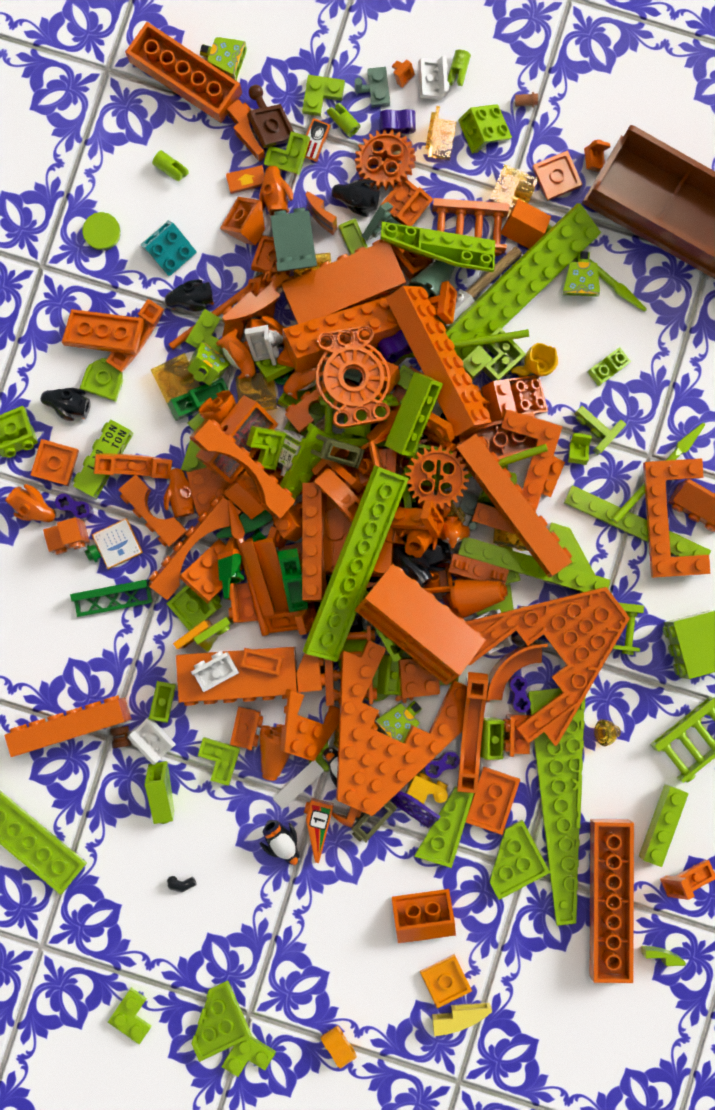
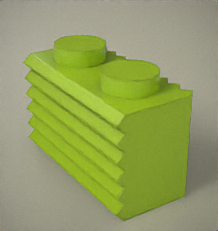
M484 717L481 758L485 760H501L504 758L503 728L505 726L503 724L505 722L496 717Z

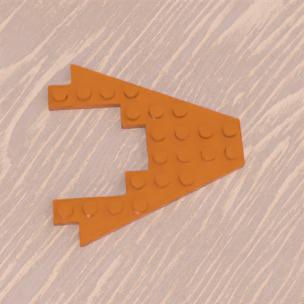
M602 587L466 621V624L473 630L480 632L486 641L468 665L473 664L515 631H517L527 646L544 635L566 664L551 676L562 690V693L516 728L528 744L545 732L551 742L557 746L630 617L608 588Z
M367 640L360 657L347 651H342L336 800L373 816L462 732L467 686L455 680L452 681L429 733L411 725L403 743L376 731L371 727L379 710L362 701L387 648Z

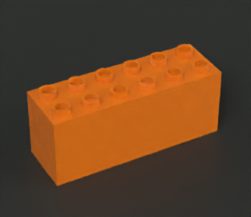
M382 239L372 243L373 246L360 247L354 251V254L349 256L347 254L341 255L335 262L330 263L328 261L319 265V268L316 270L308 269L302 272V275L295 278L292 276L287 278L281 284L282 292L295 323L300 324L376 300L387 294L391 295L402 286H405L406 280L390 243Z
M394 564L381 576L355 609L358 614L446 686L462 674L486 641L480 632L469 627L464 619L453 614L448 606L441 604L432 593L425 591L416 580L408 577L400 567Z
M296 646L253 649L283 656L279 676L241 668L240 664L244 650L222 651L223 654L229 653L239 673L205 692L202 691L191 671L195 670L194 665L204 660L207 663L213 660L211 656L218 652L176 655L179 703L184 702V706L199 704L198 701H204V704H216L218 700H223V703H233L237 701V698H243V702L255 701L256 697H262V700H274L275 696L282 695V699H287V696H285L286 689L298 693Z

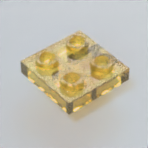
M504 164L489 201L510 203V210L513 209L517 199L529 204L539 178Z
M185 353L150 369L167 404L171 399L201 386L199 381L194 379V375L187 370L190 362Z

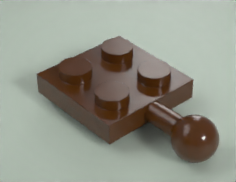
M256 84L252 85L248 93L251 99L256 100L259 109L250 110L247 116L262 147L267 148L288 143L291 131L294 132L282 105L278 104L267 107L263 100L262 87Z

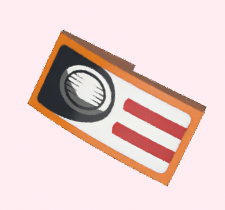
M313 118L306 136L310 137V142L305 158L318 162L323 144L326 142L331 127L330 124Z

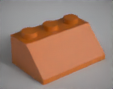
M691 479L680 482L668 501L672 505L671 508L680 513L682 511L689 515V519L694 522L700 521L705 524L704 527L715 532V493Z
M449 889L392 897L398 943L456 936Z

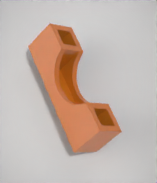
M135 474L118 489L122 493L120 495L121 499L126 504L131 503L134 507L132 511L139 518L143 517L147 521L146 527L152 533L154 531L157 532L160 536L157 539L163 546L166 547L168 545L172 548L186 536L187 530L175 517L158 519L152 515L148 507V497L151 489L138 475Z

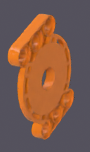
M369 326L324 332L317 339L318 348L325 353L317 365L315 374L316 386L324 402L336 410L333 416V424L339 429L382 422L390 414L389 406L382 402L389 390L390 370L383 355L376 348L369 345L374 337V332ZM367 331L370 334V338L362 340L359 337V333ZM342 334L350 336L351 341L348 344L340 341ZM327 337L331 340L332 344L329 347H324L321 345L320 340ZM325 361L326 364L323 372H319L322 362ZM382 366L385 367L387 377H384V370ZM356 369L361 373L362 382L359 386L351 387L345 383L343 375L347 370ZM319 377L323 379V389H321ZM383 383H386L385 391L382 394L380 391L383 387ZM325 393L334 401L333 404L326 398ZM377 407L385 409L386 415L384 417L376 415L375 409ZM359 410L364 411L367 415V418L363 421L356 418V412ZM337 415H346L347 422L339 424L336 420Z

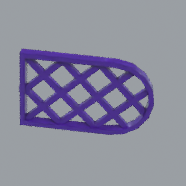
M399 791L396 796L391 798L397 807L427 828L431 827L441 817L405 792Z

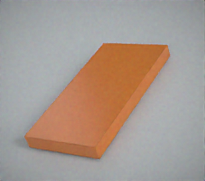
M71 309L62 344L63 346L136 355L145 321L144 318Z

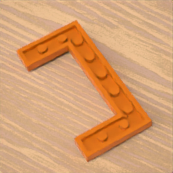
M506 409L501 429L537 439L535 447L546 444L548 451L532 456L522 487L523 497L526 501L529 499L536 508L534 511L536 513L563 426ZM477 502L471 521L515 534L497 508Z
M702 458L644 462L651 578L711 574L709 555L671 557L665 480L704 478Z

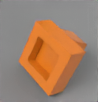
M406 59L403 63L396 60L392 65V68L395 69L393 73L396 82L403 88L415 75L412 63Z

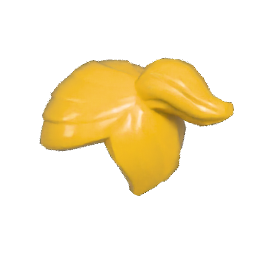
M543 343L534 344L526 352L524 358L525 365L511 369V373H516L520 377H526L530 373L538 376L551 374L558 365L556 348Z

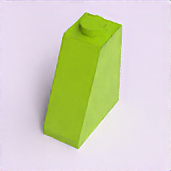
M157 762L155 765L150 763L147 768L145 788L153 823L166 824L173 821L175 811L168 762Z

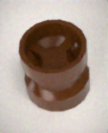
M129 726L110 729V735L113 736L112 748L132 745L128 739Z

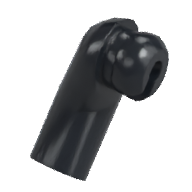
M170 876L167 879L168 888L177 892H185L197 885L193 876L184 881L177 880L175 876Z

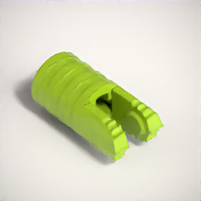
M462 49L455 50L447 78L449 85L453 86L457 74L458 86H463L471 54L468 51Z
M340 102L335 105V109L331 107L326 110L331 119L348 137L354 136L359 131L361 125Z
M162 150L158 151L153 158L152 164L178 182L182 177L189 174L186 167Z

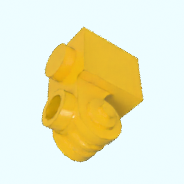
M420 772L419 775L417 774L411 779L405 792L422 804H424L429 794H433V798L437 803H443L448 797L446 791L448 785L439 780L437 783L429 780L430 777Z

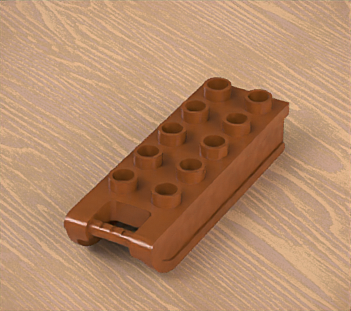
M630 125L624 136H620L582 204L715 279V171L638 127Z

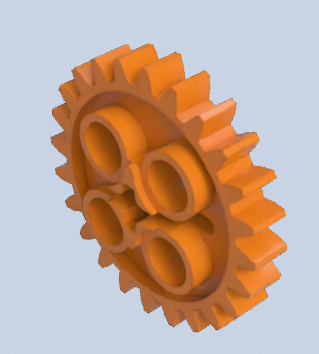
M392 129L389 134H387L386 130H383V134H380L377 130L376 136L369 134V140L363 138L364 145H358L360 151L355 152L357 158L354 159L360 178L373 180L374 183H369L370 187L376 184L377 190H379L381 186H384L385 191H387L389 185H391L392 189H395L396 183L402 186V179L408 181L407 175H412L411 169L415 168L414 161H416V156L413 155L415 150L411 148V141L407 142V136L401 138V132L394 135ZM376 148H383L380 151H375ZM395 151H400V152H401V153H399V154H397V155H394V154H393ZM372 165H378L375 169L370 168ZM391 168L396 169L394 172H388Z
M440 445L438 450L435 451L434 446H431L430 452L426 448H423V455L417 452V460L411 458L414 465H407L411 472L405 473V476L410 477L407 484H411L412 487L407 491L415 492L412 499L418 496V504L422 501H432L435 507L439 504L442 510L444 503L451 507V500L458 503L456 496H464L461 490L468 489L463 484L469 482V479L464 478L465 475L469 474V471H463L467 464H460L463 457L456 458L457 451L450 454V447L442 451V445ZM437 460H440L439 476L442 479L438 481L437 495H434L435 479H432V476L436 474ZM424 462H431L434 465L433 471L426 472L423 469ZM448 463L453 466L451 474L444 473V464ZM428 481L431 483L432 488L429 492H424L421 489L422 482ZM443 483H448L451 486L449 494H444L441 491Z

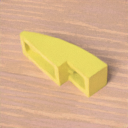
M490 1003L451 1005V1013L432 1014L434 1036L459 1032L480 1022L492 1013Z

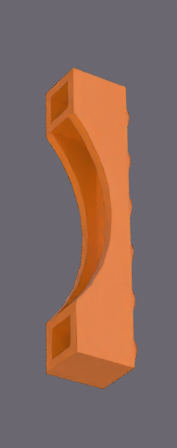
M210 419L204 420L189 438L204 452L222 454L240 464L253 479L259 493L261 506L274 518L281 519L295 502L292 498L293 494L287 488L279 486L278 479L271 474L268 475L260 462H254L249 457L250 453L245 448H239L235 444L236 440L230 434H225L218 422L215 420L211 421Z
M302 483V600L308 603L322 602L327 589L323 548L327 496L315 483Z
M223 494L220 497L216 496L211 501L210 509L207 512L203 511L197 519L199 522L196 526H191L185 533L186 538L182 542H177L171 556L167 555L161 562L162 567L158 571H153L149 576V587L167 601L180 586L179 577L182 564L190 549L208 533L230 526L227 502L229 499ZM233 503L235 510L239 515L241 513V510Z
M468 672L457 792L477 793L481 740L488 688V674Z

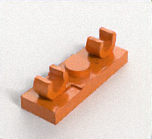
M453 553L448 573L472 580L501 581L505 584L509 569Z

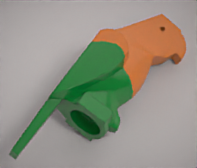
M234 537L229 538L223 551L217 555L219 581L222 580L224 599H229L231 583L236 584L244 580V576L240 572L241 553Z

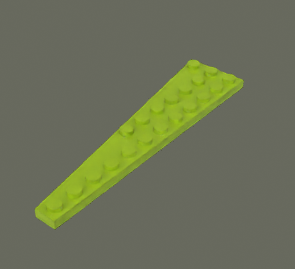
M560 688L528 691V698L531 702L530 716L562 693V690ZM586 696L557 746L551 742L545 732L533 740L555 923L557 926L576 924L577 876L579 868L578 852L580 845L579 828L581 821L582 755L584 748L583 731Z

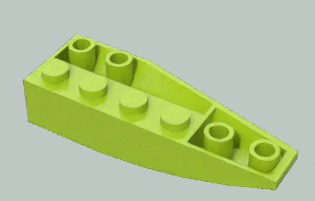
M382 222L380 239L396 247L456 267L494 273L495 240Z

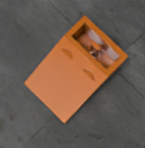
M538 375L492 381L481 387L483 397L491 402L486 408L490 414L491 422L503 419L506 409L521 414L534 412V415L548 412L540 376Z
M260 450L252 457L254 462L258 461ZM276 467V470L264 469L268 475L271 474L278 479V485L280 486L284 477L281 475L282 470ZM243 469L234 482L229 484L224 494L250 519H253L265 509L261 506L259 493L253 479Z
M304 653L296 673L298 693L320 691L323 689V686H326L325 673L321 672V666H324L323 658Z

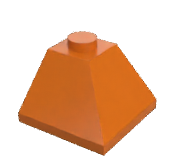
M237 197L220 229L246 244L256 246L265 230L262 202L256 199Z

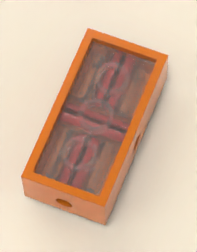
M243 395L220 425L222 427L221 430L225 434H230L236 440L235 444L239 448H245L250 453L249 457L252 459L259 448L246 445L251 426L274 430L278 423L257 401ZM200 449L196 455L216 476L229 484H232L244 469L235 460L222 454L204 452Z

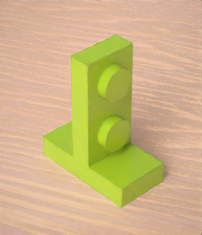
M583 406L574 413L576 420L581 425H587L591 429L590 432L596 438L600 437L602 439L592 450L597 455L601 454L627 425L624 421L620 420L610 430Z

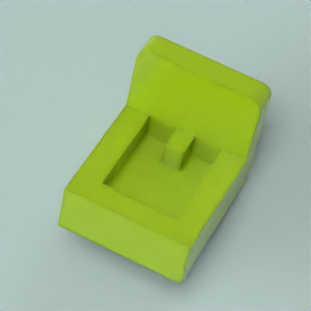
M573 433L569 443L568 462L587 465L589 461V445L592 440L591 435Z

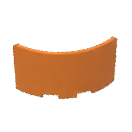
M548 644L525 645L504 655L488 675L486 702L502 700L505 686L516 671L530 664L542 663V647H548Z

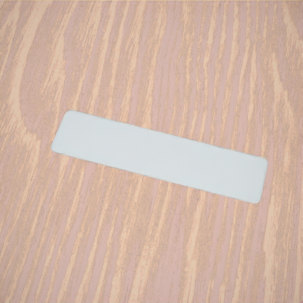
M315 760L312 761L274 796L273 800L284 809L324 772V769Z

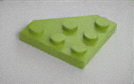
M551 522L549 527L550 533L553 531L560 539L558 543L562 549L565 547L572 555L570 558L572 562L566 567L595 575L572 530L569 527Z
M523 820L506 827L489 879L498 900L550 873Z
M228 980L208 990L207 1000L191 1042L199 1062L252 1037Z

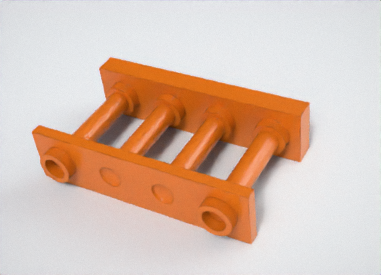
M434 198L432 212L438 214L437 231L444 232L445 215L447 213H455L457 215L456 234L463 235L464 216L471 214L476 217L474 237L482 238L483 217L493 216L495 256L505 253L507 244H500L502 218L507 217L509 213L510 203Z
M367 626V632H349L346 640L367 639L375 641V629ZM353 651L349 653L357 657H360L362 651ZM342 652L338 660H342ZM325 659L326 706H334L335 701L340 699V691L334 689V681L341 679V671L334 670L335 661ZM373 679L364 697L369 698V704H373V700H377V688H373Z

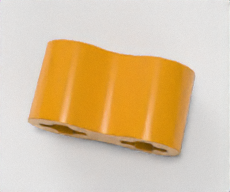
M338 1025L321 1036L322 1043L340 1069L357 1058L355 1050Z

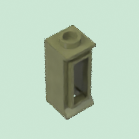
M317 434L316 438L324 441L321 452L312 449V454L323 459L359 468L365 450L355 445ZM333 446L348 450L347 460L330 455Z
M389 800L383 806L387 812L368 833L360 828L371 816L364 813L352 826L354 831L352 835L361 842L363 840L366 843L398 808L397 805Z

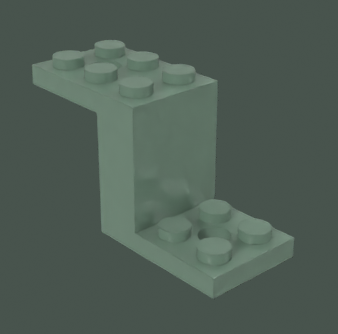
M305 208L293 209L294 213L286 214L285 210L275 211L274 215L270 216L278 272L317 267L310 213L305 211Z

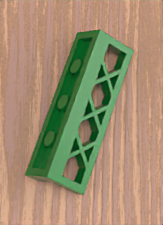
M149 580L70 594L71 602L75 603L77 617L153 603ZM146 589L148 600L140 601L134 596L139 590ZM120 593L130 596L126 604H120L116 601ZM106 596L111 602L108 607L102 608L97 603L101 597ZM87 600L93 604L89 611L81 612L79 601Z

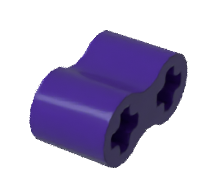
M412 109L382 110L380 112V132L383 134V130H386L387 134H389L393 129L394 133H414L416 131V112Z
M399 330L391 337L382 339L378 343L381 354L390 363L397 361L403 355L413 353L402 330Z
M64 493L58 495L55 499V505L61 511L72 512L77 518L88 520L93 516V507L86 502L76 501L75 498ZM64 500L69 502L68 506L62 504ZM84 508L87 511L86 513H82L80 509Z
M515 675L508 681V687L513 694L511 706L514 710L524 713L531 706V702L526 695L528 683L524 677ZM516 679H518L519 682H522V685L519 686V689L513 686V684L516 683ZM520 698L522 701H525L522 708L516 705Z
M447 750L441 757L431 760L424 767L425 773L430 778H438L444 770L458 767L460 763L459 756L453 750ZM448 755H450L451 757H455L453 759V764L445 762L448 760ZM431 764H433L434 766L438 765V767L436 768L437 772L433 773L432 771H428L430 770Z

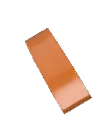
M147 299L138 312V318H144L145 324L136 355L111 352L106 362L120 372H123L149 339L164 309L150 299Z
M95 454L94 474H136L150 476L151 478L170 479L169 474L172 460L132 454Z

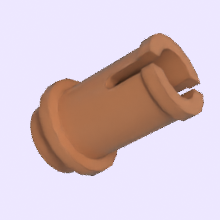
M538 93L515 94V107H534V105H538Z

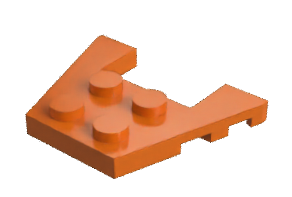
M286 689L287 706H284L286 717L285 725H282L280 750L314 761L339 725L340 708L329 706L324 723L316 722L298 715L304 695Z

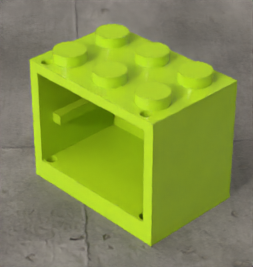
M707 610L664 622L663 633L670 643L668 650L670 656L674 657L675 664H673L675 674L679 675V678L692 679L714 673L715 610Z

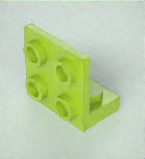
M498 104L470 107L458 119L472 154L478 153L488 143L505 141L512 138Z

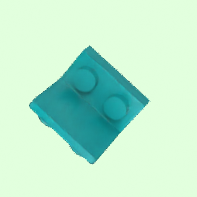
M169 220L140 244L168 276H171L197 252L177 226Z

